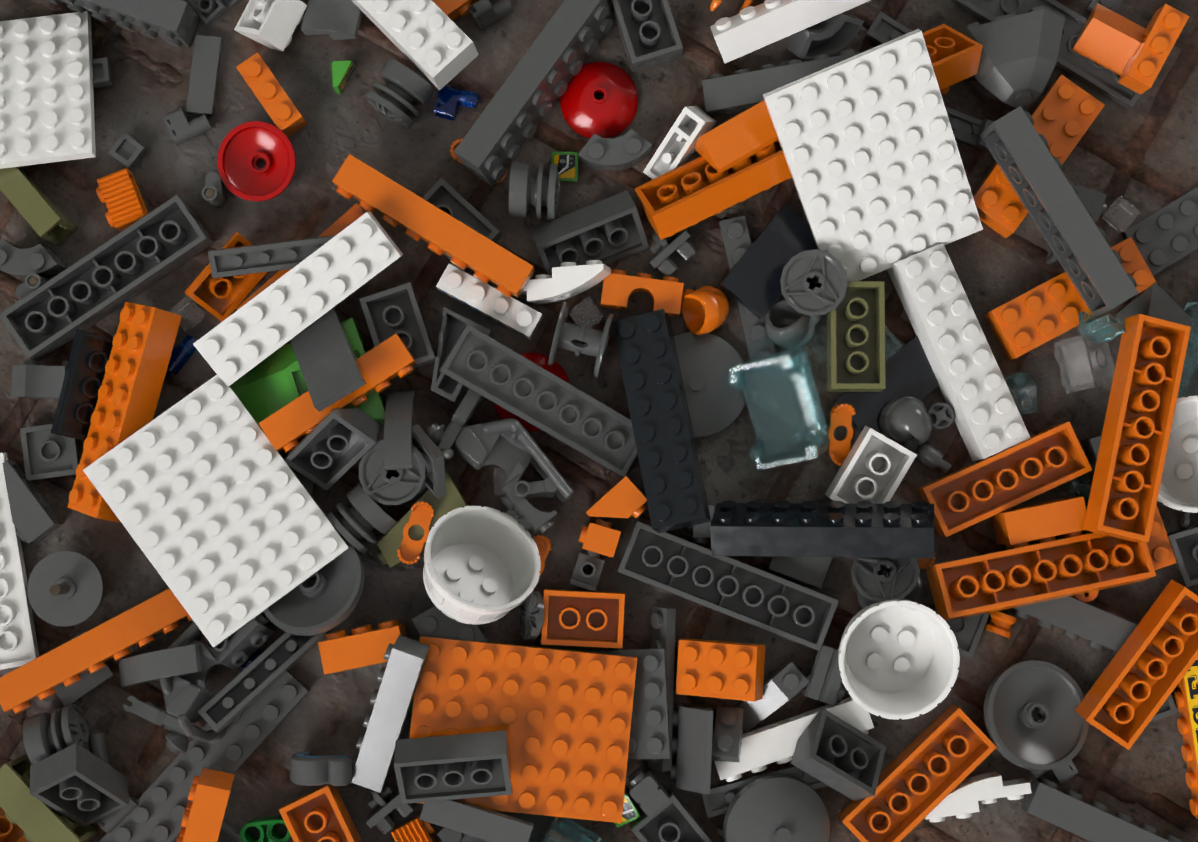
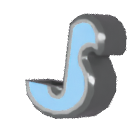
M310 751L298 752L290 757V780L294 784L305 786L325 784L333 786L349 785L352 782L353 759L346 755H310Z

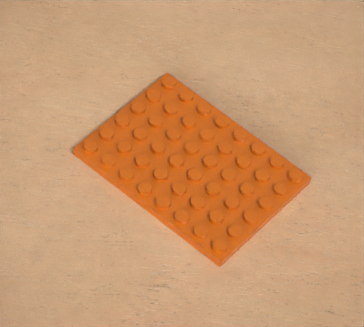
M420 636L419 642L429 645L430 649L414 694L409 739L507 730L512 795L457 800L493 811L622 823L637 657Z

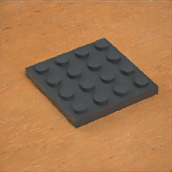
M667 648L581 651L637 657L628 759L672 758Z

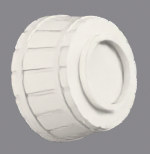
M1198 395L1177 398L1157 501L1172 509L1190 513H1198Z
M464 506V508L454 509L448 512L447 515L444 514L439 518L428 534L424 550L425 564L423 568V581L427 594L433 604L443 614L458 622L480 625L497 621L510 610L520 605L534 590L539 580V572L541 571L540 555H538L537 545L534 539L531 538V534L525 530L521 523L519 524L512 516L504 512L502 513L500 510L485 506Z
M886 600L864 607L846 626L839 646V671L849 695L869 713L893 720L915 718L937 707V704L941 703L951 691L959 671L960 655L959 649H957L958 643L953 631L949 629L950 626L939 614H936L929 607L909 600Z

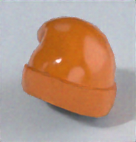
M703 286L695 291L692 289L683 291L681 313L689 332L692 335L707 334L725 322L729 314V302L720 289L712 286Z

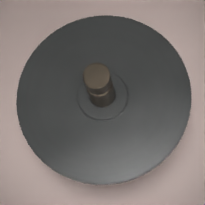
M58 551L41 559L33 568L27 585L28 599L35 613L47 623L62 627L77 625L90 618L99 607L104 590L102 575L95 563L87 556L74 551Z

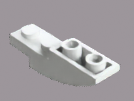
M600 260L586 261V265L576 266L575 262L560 263V267H552V278L551 275L541 274L536 275L535 279L529 280L520 295H527V301L534 305L561 301L595 286L611 274V268L602 264Z
M995 771L966 778L925 819H929V822H942L948 816L956 815L958 819L970 818L972 813L980 812L978 801H981L982 804L996 803L997 798L1007 797L1008 800L1023 799L1024 794L1032 793L1030 782L1024 778L1002 781V775Z

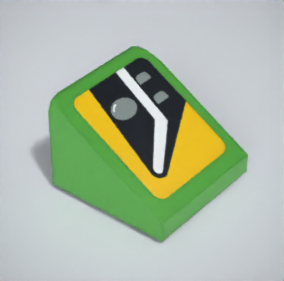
M350 60L333 61L332 83L337 94L342 93L354 71V64Z
M552 152V164L558 165L561 182H578V152Z
M627 790L624 793L622 823H615L617 828L641 817Z

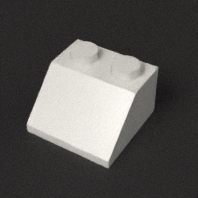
M249 0L234 30L270 49L284 51L291 43L292 34L296 26L303 20L307 5L301 0Z

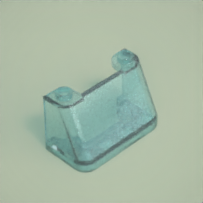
M802 346L733 365L729 368L728 378L730 385L735 387L737 391H743L757 440L753 443V447L750 448V457L752 462L756 463L757 470L817 459L828 449L827 426L808 357Z

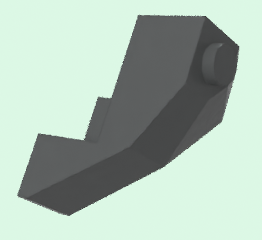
M1042 5L1032 8V12L1016 15L1015 12L995 17V21L979 25L978 22L968 24L961 33L983 45L978 73L974 75L976 79L1005 104L1014 108L1021 106L1024 111H1027L1042 94L1056 65L1065 16Z

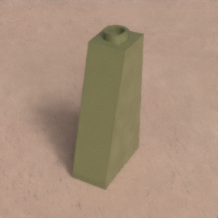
M21 166L0 169V190L41 238L59 246L78 229Z
M448 472L445 473L446 496L438 499L428 490L417 501L429 503L434 510L429 530L434 527L437 520L444 514L447 515L448 512L454 509L469 506L451 474ZM411 509L377 544L380 549L377 551L380 560L384 565L389 564L390 568L402 562L397 556V549L401 546L403 528L409 521ZM420 525L410 527L409 537L415 541L422 539L424 536L423 528Z

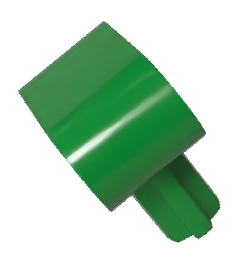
M281 815L251 819L240 831L241 842H286L291 835L288 829L286 835H281L276 831L277 823H282L286 826ZM251 826L260 830V838H254L250 835L249 828Z

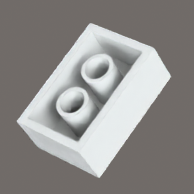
M865 425L825 495L834 501H842L844 503L856 504L860 501H869L872 504H884L891 500L917 454Z

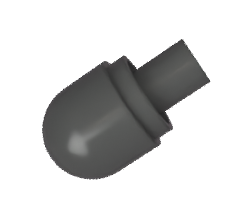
M924 443L916 450L918 461L928 468L934 470L937 467L947 473L952 464L943 459L944 454L941 453L942 451L932 444Z

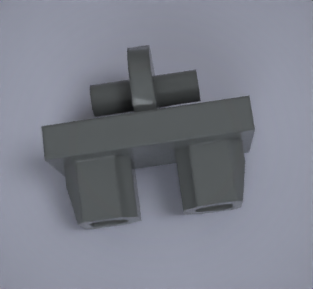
M685 230L671 244H668V242L674 235L660 240L657 233L653 234L652 237L656 243L650 247V250L654 254L661 248L663 251L650 261L649 266L654 272L658 270L664 276L670 277L678 270L677 265L670 259L671 256L677 252L686 262L695 255L697 251L689 241L691 236Z
M389 785L381 793L371 790L374 798L367 803L371 809L380 804L379 807L368 815L366 824L370 828L375 826L384 835L396 825L394 819L389 815L393 809L396 808L403 818L415 810L414 803H401L399 790L387 798L393 792Z

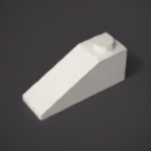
M685 106L643 173L653 180L684 165L696 151L694 145L698 138L709 132L716 123V120L697 106Z

